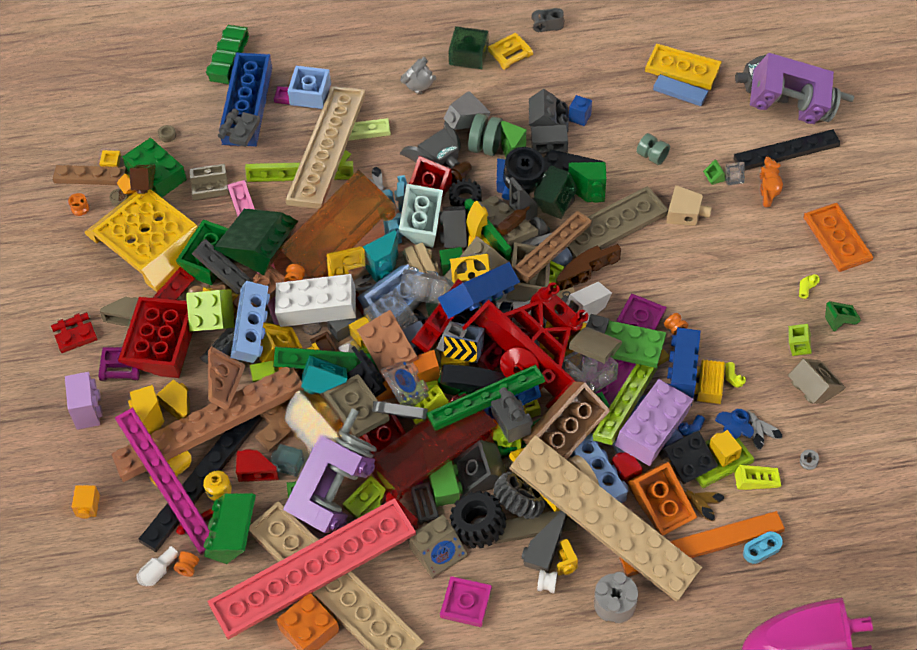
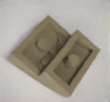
M225 164L190 169L193 200L229 195Z
M585 327L569 343V349L605 364L610 356L615 355L622 345V341Z

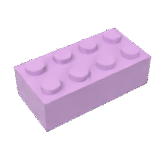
M658 379L620 430L615 446L650 466L688 414L693 398Z

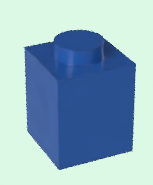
M576 95L569 106V121L585 126L591 116L592 100Z

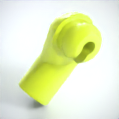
M733 362L725 364V379L734 387H742L746 383V378L735 374V364Z

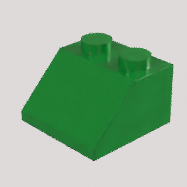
M606 162L569 163L568 189L585 202H605Z

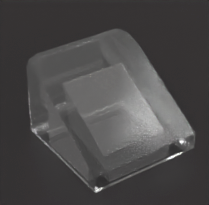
M744 162L726 164L724 173L727 185L744 183Z

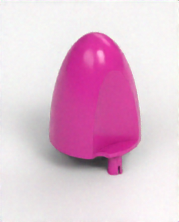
M842 597L827 599L795 607L766 620L749 633L743 643L742 650H872L871 645L853 648L851 635L856 632L873 631L870 616L856 619L847 617Z

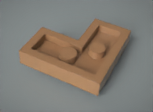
M279 404L259 414L268 425L255 438L269 452L297 428L298 423Z

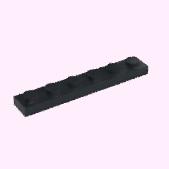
M834 129L736 153L733 159L741 172L765 166L764 161L766 157H770L777 163L840 146L841 142Z

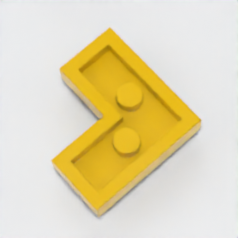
M360 246L328 253V277L349 274L348 270L365 266L364 248Z

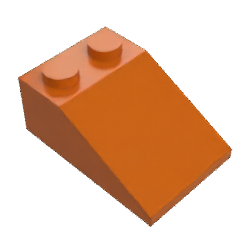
M669 462L661 463L627 481L637 502L657 532L662 536L697 518Z

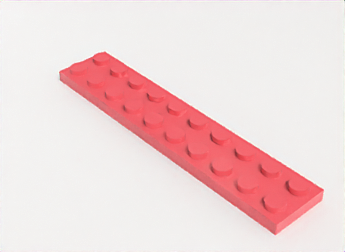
M394 498L207 601L226 638L229 640L297 602L307 594L315 592L416 535V531Z

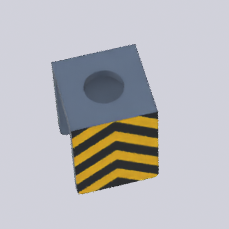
M453 322V323H455V324H457V325H459V326H461V327H463V325H464V324H461V323ZM469 325L466 328L467 331L464 338L444 336V357L473 363L478 362L484 349L485 328Z

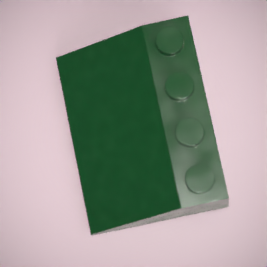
M243 209L215 245L214 249L265 275L292 237L298 220L283 212Z

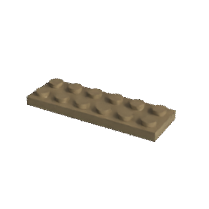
M647 186L588 216L587 218L592 220L591 225L567 248L570 250L573 258L597 245L600 249H603L667 216L668 209Z

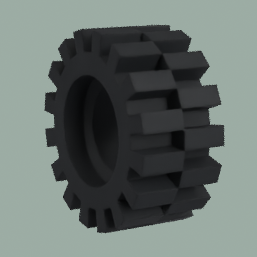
M462 179V182L457 180L456 184L453 183L452 187L449 188V201L452 206H465V200L469 198L459 197L463 193L471 194L470 198L474 202L482 201L480 185H477L476 181L472 183L471 179H468V181Z

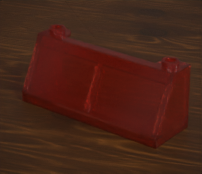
M463 393L461 396L457 394L453 396L448 402H453L459 398L466 396V394ZM481 410L435 431L427 418L378 452L376 450L372 452L373 458L376 459L372 474L386 489V493L390 492L399 501L403 498L402 495L410 492L414 486L476 442L488 439L492 435L496 423L486 412Z

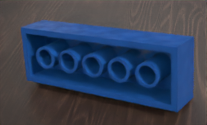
M236 53L220 127L222 124H225L226 116L233 109L239 111L238 117H241L243 112L260 116L261 122L247 146H257L273 69L270 54ZM225 136L224 139H221L222 145H237L230 143V136Z

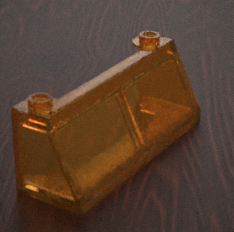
M357 170L279 250L292 264L301 265L305 269L304 276L306 278L328 277V253L353 248L381 219L384 221L392 220L399 210L360 170Z

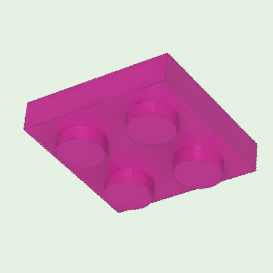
M450 576L440 618L482 628L492 585Z

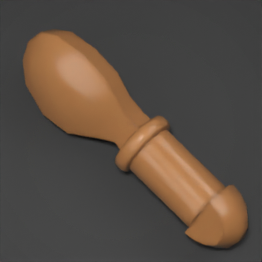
M221 283L219 285H208L207 288L227 290L228 286ZM193 286L188 290V293L202 292L203 287Z

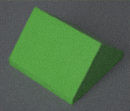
M501 121L500 145L505 157L515 148L526 147V129L506 121Z

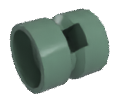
M647 133L640 140L636 152L644 158L649 157V160L656 165H660L669 154L670 145L662 140L658 141L657 137Z

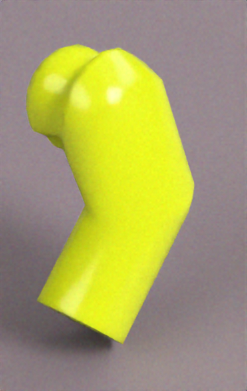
M817 274L809 275L800 281V298H808L809 289L815 287L820 282Z

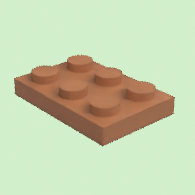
M391 310L357 329L384 379L394 374L398 369L404 368L403 362L409 365L419 359Z

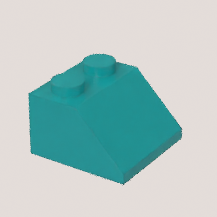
M394 230L363 246L365 250V269L372 275L376 283L395 270L399 250L397 232Z
M309 355L301 376V387L307 393L315 394L316 392L321 394L347 381V369Z

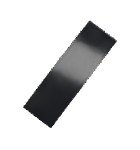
M444 364L442 366L440 384L473 393L506 377L503 373L488 369Z

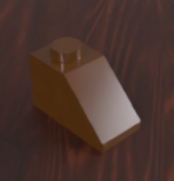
M155 164L136 165L129 168L131 191L136 190V193L143 194L148 193V190L153 188Z

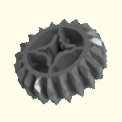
M514 472L503 473L494 484L493 494L500 501L499 504L519 517L523 516L525 519H534L539 517L547 506V502L540 493Z

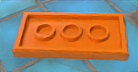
M837 202L804 213L803 218L839 272L873 260V255Z

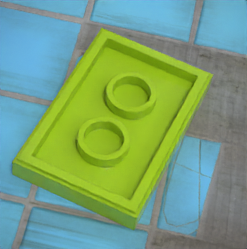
M739 438L735 440L742 447L740 458L725 467H722L715 458L718 466L695 478L702 488L734 473L739 465H749L754 462V457ZM711 439L705 442V443L707 444L708 448H709Z

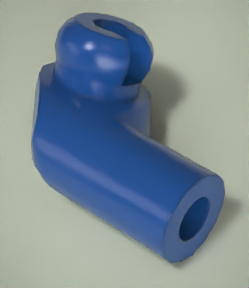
M696 415L692 424L688 425V423L684 424L682 422L678 429L683 436H688L698 430L700 431L705 418L701 415Z

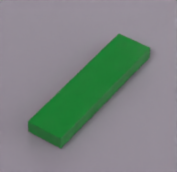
M471 198L465 200V213L467 215L474 203ZM487 218V225L482 227L481 233L507 261L510 260V245Z

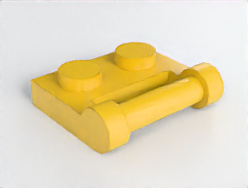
M516 32L488 46V52L500 63L503 70L508 69L513 63L533 55L530 46ZM521 49L523 50L522 52H520V53H518V54H516V55H514V56H512V57H510V58H508V59L505 58V57H507V56H509V55H511V54H513V53H515V52H517V51H519V50H521Z

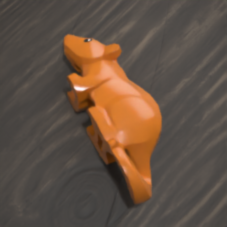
M770 157L765 158V168L761 167L760 179L762 180L760 189L765 208L771 206L773 198L778 196L783 189V181L779 176L780 171L778 169L781 164L776 163Z

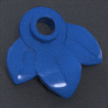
M735 409L731 413L721 412L716 416L715 421L724 425L723 430H728L734 439L739 438L741 434L747 438L753 436L754 429L749 424V415L745 410Z

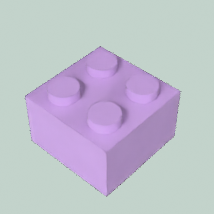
M89 372L65 376L67 407L76 429L99 426L100 417H103L101 405L98 404V401L101 400L99 389H97L95 379H91Z

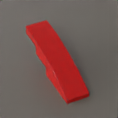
M457 279L453 286L449 289V291L459 286L463 282L460 279ZM439 303L411 342L423 352H428L438 337L444 332L449 321L454 317L448 319L443 307Z

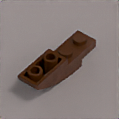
M616 244L601 250L597 245L581 253L561 271L556 279V286L559 285L561 291L580 283H586L591 279L592 271H598L602 267L615 264L620 260V246Z

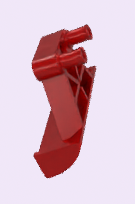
M555 282L549 283L547 287L540 288L531 297L530 304L506 313L501 312L488 300L462 327L465 330L474 321L479 327L485 328V333L505 351L513 347L528 349L538 359L540 372L550 369L555 374V379L544 386L553 395L545 405L547 408H550L575 381L562 369V364L569 337L579 331L583 323L589 318L588 313L583 315L585 310L581 309L575 313L556 295L559 293L560 288L559 285L554 288L557 284ZM543 317L553 326L552 328H543ZM510 319H516L533 336L529 338ZM536 339L554 355V360L534 342Z

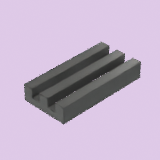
M430 483L410 486L419 525H423V522L430 523L438 518L439 514ZM423 488L427 489L433 515L429 514ZM415 490L419 491L425 512L424 517H422Z

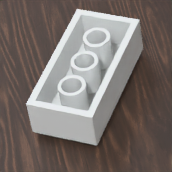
M345 274L276 283L275 315L280 327L356 318V288L352 275Z

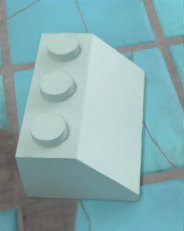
M412 184L406 185L399 232L415 245L424 243L426 247L433 248L443 190Z

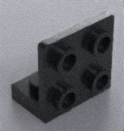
M353 346L351 349L361 363L349 371L347 375L349 378H352L359 374L373 395L378 397L387 390L383 384L385 379L377 371L376 366L362 349L358 351Z
M699 430L663 448L659 453L662 460L667 457L669 458L683 484L718 466Z

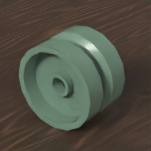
M477 113L470 129L469 151L480 153L483 149L485 155L495 156L500 145V122L503 119L493 116L488 120L487 115Z

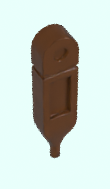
M527 206L525 209H518L511 213L498 225V232L501 235L510 233L526 219V214L530 207Z

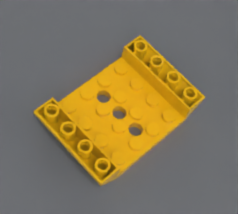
M150 189L148 193L143 194L134 192L84 233L96 244L102 241L143 274L145 283L158 292L178 268L181 267L176 263V260L198 226ZM157 217H163L162 220L155 221ZM143 228H149L147 232H141ZM135 239V242L127 243L128 240Z

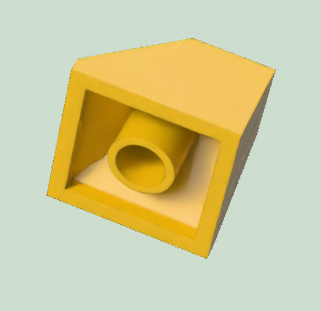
M263 322L265 335L260 344L263 346L261 357H259L261 363L272 360L274 363L275 346L303 348L292 327H280V325Z

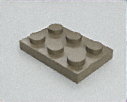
M359 374L348 379L345 383L324 392L325 399L343 424L352 408L359 411L350 430V434L358 438L390 420L388 414L372 412L373 401L378 400Z

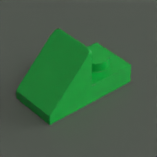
M831 301L826 303L825 318L833 332L844 323L857 325L861 321L853 305Z

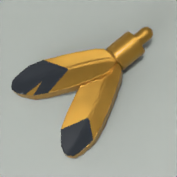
M689 490L684 491L689 500L692 499V503L705 519L714 521V512L708 504L720 503L724 500V496L716 492L694 494Z

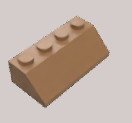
M574 381L531 428V434L523 437L522 440L528 445L536 435L558 454L567 459L610 412V409L585 382Z

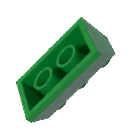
M203 219L177 258L176 263L194 277L195 280L212 286L217 276L194 257L192 253L204 239L215 247L229 228Z
M230 493L224 494L214 501L212 511H214L213 518H211L208 524L209 536L204 543V548L206 549L204 557L228 564L245 551L256 494Z

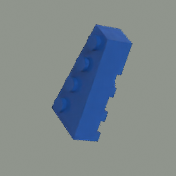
M510 262L460 284L438 297V300L449 319L468 309L472 311L480 307V303L483 305L488 300L492 301V298L495 300L504 294L510 293L515 290L514 286L520 283Z
M677 328L676 335H672L671 346L675 348L674 351H670L669 362L673 363V365L668 367L667 379H671L670 386L693 398L696 387L697 354L699 352L701 330Z

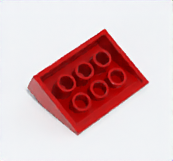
M139 297L118 362L161 377L179 378L193 331H189L187 301Z

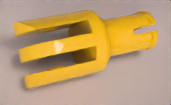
M188 451L167 460L176 477L189 468L192 461L191 454ZM150 476V477H149L150 480H151L152 483L157 487V485H156L155 482L153 481L152 477Z

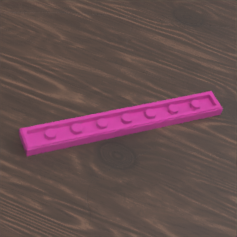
M132 407L115 417V420L201 555L206 550L204 543L209 536L210 530Z

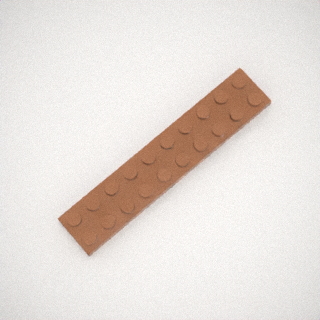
M283 367L279 371L265 376L261 380L235 392L227 410L211 403L191 413L185 419L182 418L174 421L172 424L156 430L150 436L167 461L305 392L304 388L301 387L302 381L294 368ZM131 444L111 454L123 482L147 471Z

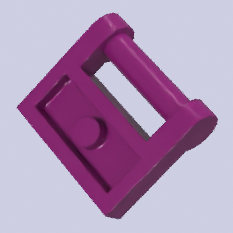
M122 347L102 348L98 374L100 381H106L107 379L139 380L140 369L118 362ZM107 368H132V371H107Z

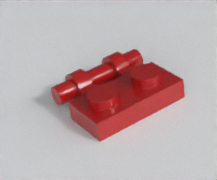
M87 312L75 314L74 317L64 321L63 319L58 320V323L51 325L53 332L61 330V333L54 335L61 353L98 340L92 323L83 324V321L90 319ZM75 324L78 325L75 328L67 330V327Z

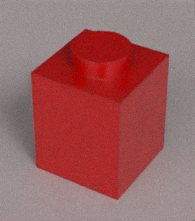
M619 452L612 458L611 465L616 467L618 477L626 485H628L627 481L642 474V467L638 461L627 452Z

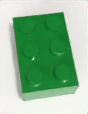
M151 137L122 156L129 173V168L136 165L155 164L154 183L151 190L161 198L187 180L184 167Z

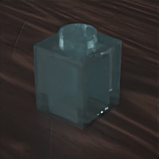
M279 444L277 451L274 450L272 453L271 462L277 467L278 472L297 477L304 462V456L300 449Z

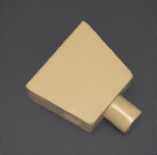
M675 185L668 210L667 223L695 226L699 216L710 218L712 207L702 205V194Z

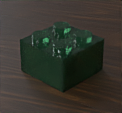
M455 26L448 50L449 65L483 69L489 46V31Z
M550 165L548 171H545L541 184L535 189L533 197L543 213L562 219L578 188L570 172Z

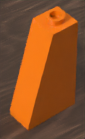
M434 350L418 355L419 359L407 365L409 369L402 368L412 374L416 385L434 380L438 382L440 377L439 365ZM395 373L385 379L383 384L387 390L376 397V399L383 401L400 396L398 390L400 387L396 383Z

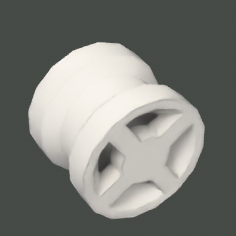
M540 570L537 591L548 590L550 593H555L557 572L546 573L545 570Z

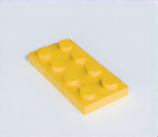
M656 44L645 67V72L658 76L663 75L711 90L722 61Z

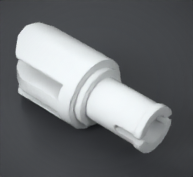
M170 546L158 559L152 558L139 570L137 574L138 583L142 586H153L167 573L166 567L179 557V553Z

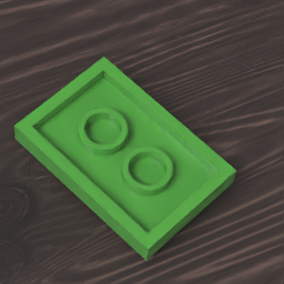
M609 321L605 334L622 341V345L615 355L609 358L654 368L658 367L666 339V332Z

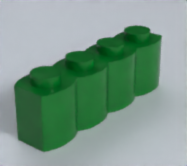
M228 24L226 29H223L222 38L217 43V50L212 54V62L206 69L209 81L223 84L230 83L236 53H243L249 39L248 27Z

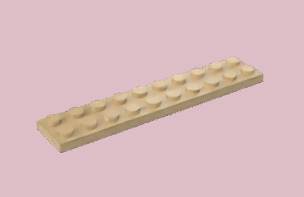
M331 86L286 197V205L314 209L323 208L365 98V90Z
M536 435L509 467L511 471L673 600H679L702 567Z
M279 501L252 523L249 528V533L278 562L318 541L292 514L283 510L284 506ZM351 571L311 593L368 650H419L424 645V641Z

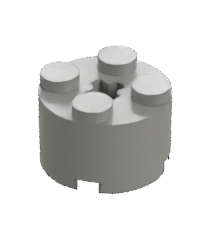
M622 572L602 577L596 584L594 595V608L598 616L607 622L612 621L615 623H623L633 616L638 600V589L633 580Z

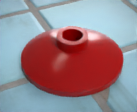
M522 347L508 349L500 360V368L506 378L534 365L539 369V362L536 356L528 349Z

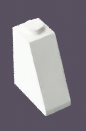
M596 282L570 294L566 304L575 313L581 309L585 310L583 315L588 313L590 317L591 314L597 315L606 307L612 292L600 282Z

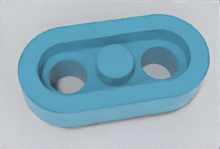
M771 531L749 541L743 550L745 560L756 564L778 553L783 544L782 537L778 533ZM768 543H773L774 546L771 547L768 545ZM755 552L757 556H752L750 553Z

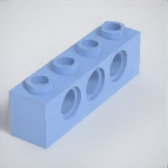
M246 281L241 287L231 358L254 363L258 357H261L263 346L260 344L265 335L263 322L266 321L268 314L265 311V307L270 299L268 286ZM246 337L250 338L252 342H249Z
M590 433L570 456L572 458L575 455H579L585 459L595 473L599 486L620 503H623L627 500L628 487L624 481L620 480L616 467L609 463L605 450L600 449L598 442L593 441V433ZM604 483H611L612 485L607 486Z

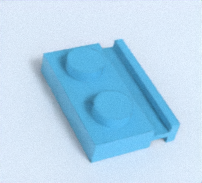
M405 175L397 176L399 182H397V190H394V197L398 201L400 212H402L406 185L408 184Z

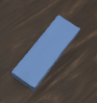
M659 75L653 86L654 91L698 106H702L708 95L707 90L663 75Z

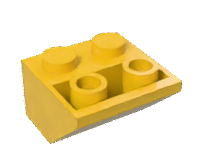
M153 385L130 391L131 400H128L130 409L133 407L149 434L159 430L164 423V418Z

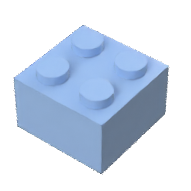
M295 66L288 88L290 105L323 109L331 86L329 69Z

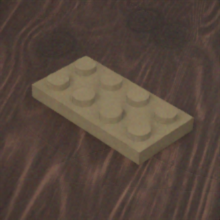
M497 196L479 202L481 206L487 209V218L497 231L498 225L515 211ZM525 219L510 233L501 236L511 247L514 242L521 243L538 236V229Z

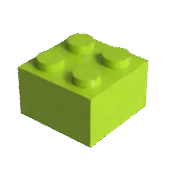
M231 289L186 293L189 331L235 328Z

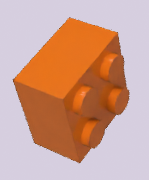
M311 593L304 596L276 619L279 630L297 650H318L339 633L337 621Z

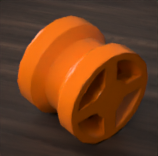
M75 193L69 197L68 203L74 215L83 216L89 211V205L84 194Z
M298 264L288 265L284 282L303 280L305 269Z
M674 313L665 320L664 326L671 330L672 335H676L677 328L687 329L688 323L681 319L679 313Z
M180 552L179 562L175 564L174 570L181 575L191 577L195 572L194 567L198 565L200 560L192 553Z

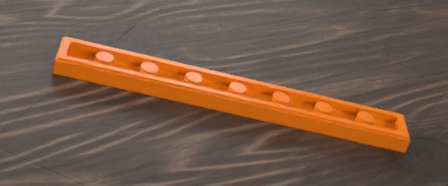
M774 511L670 542L690 558H695L747 543L767 532L782 533L785 528L778 512ZM620 557L626 576L639 574L636 569Z

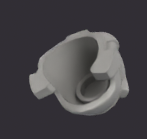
M425 57L418 59L400 79L402 84H406L416 94H422V91L428 89L433 81L436 80V76L432 74V71L426 65L428 60Z

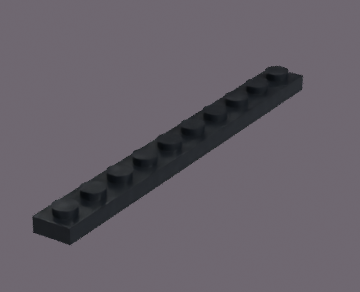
M260 415L225 431L182 484L194 504L205 492L203 486L205 477L209 473L221 471L261 422L263 418ZM168 503L138 539L141 544L154 552L158 551L180 523Z

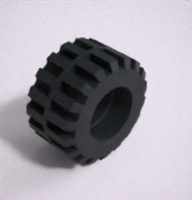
M477 490L476 493H473V491L468 492L469 495H462L461 500H457L454 503L455 507L451 508V525L464 545H470L471 548H476V546L484 548V545L491 546V542L494 540L497 542L499 540L498 536L503 535V528H506V516L494 495H490L486 491L482 493L481 490ZM486 515L481 522L470 524L475 517Z

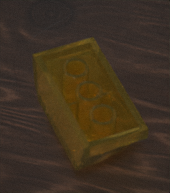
M298 390L292 397L286 410V423L295 432V437L304 442L310 454L320 434L341 438L339 431L344 424L319 393L310 394L304 390Z

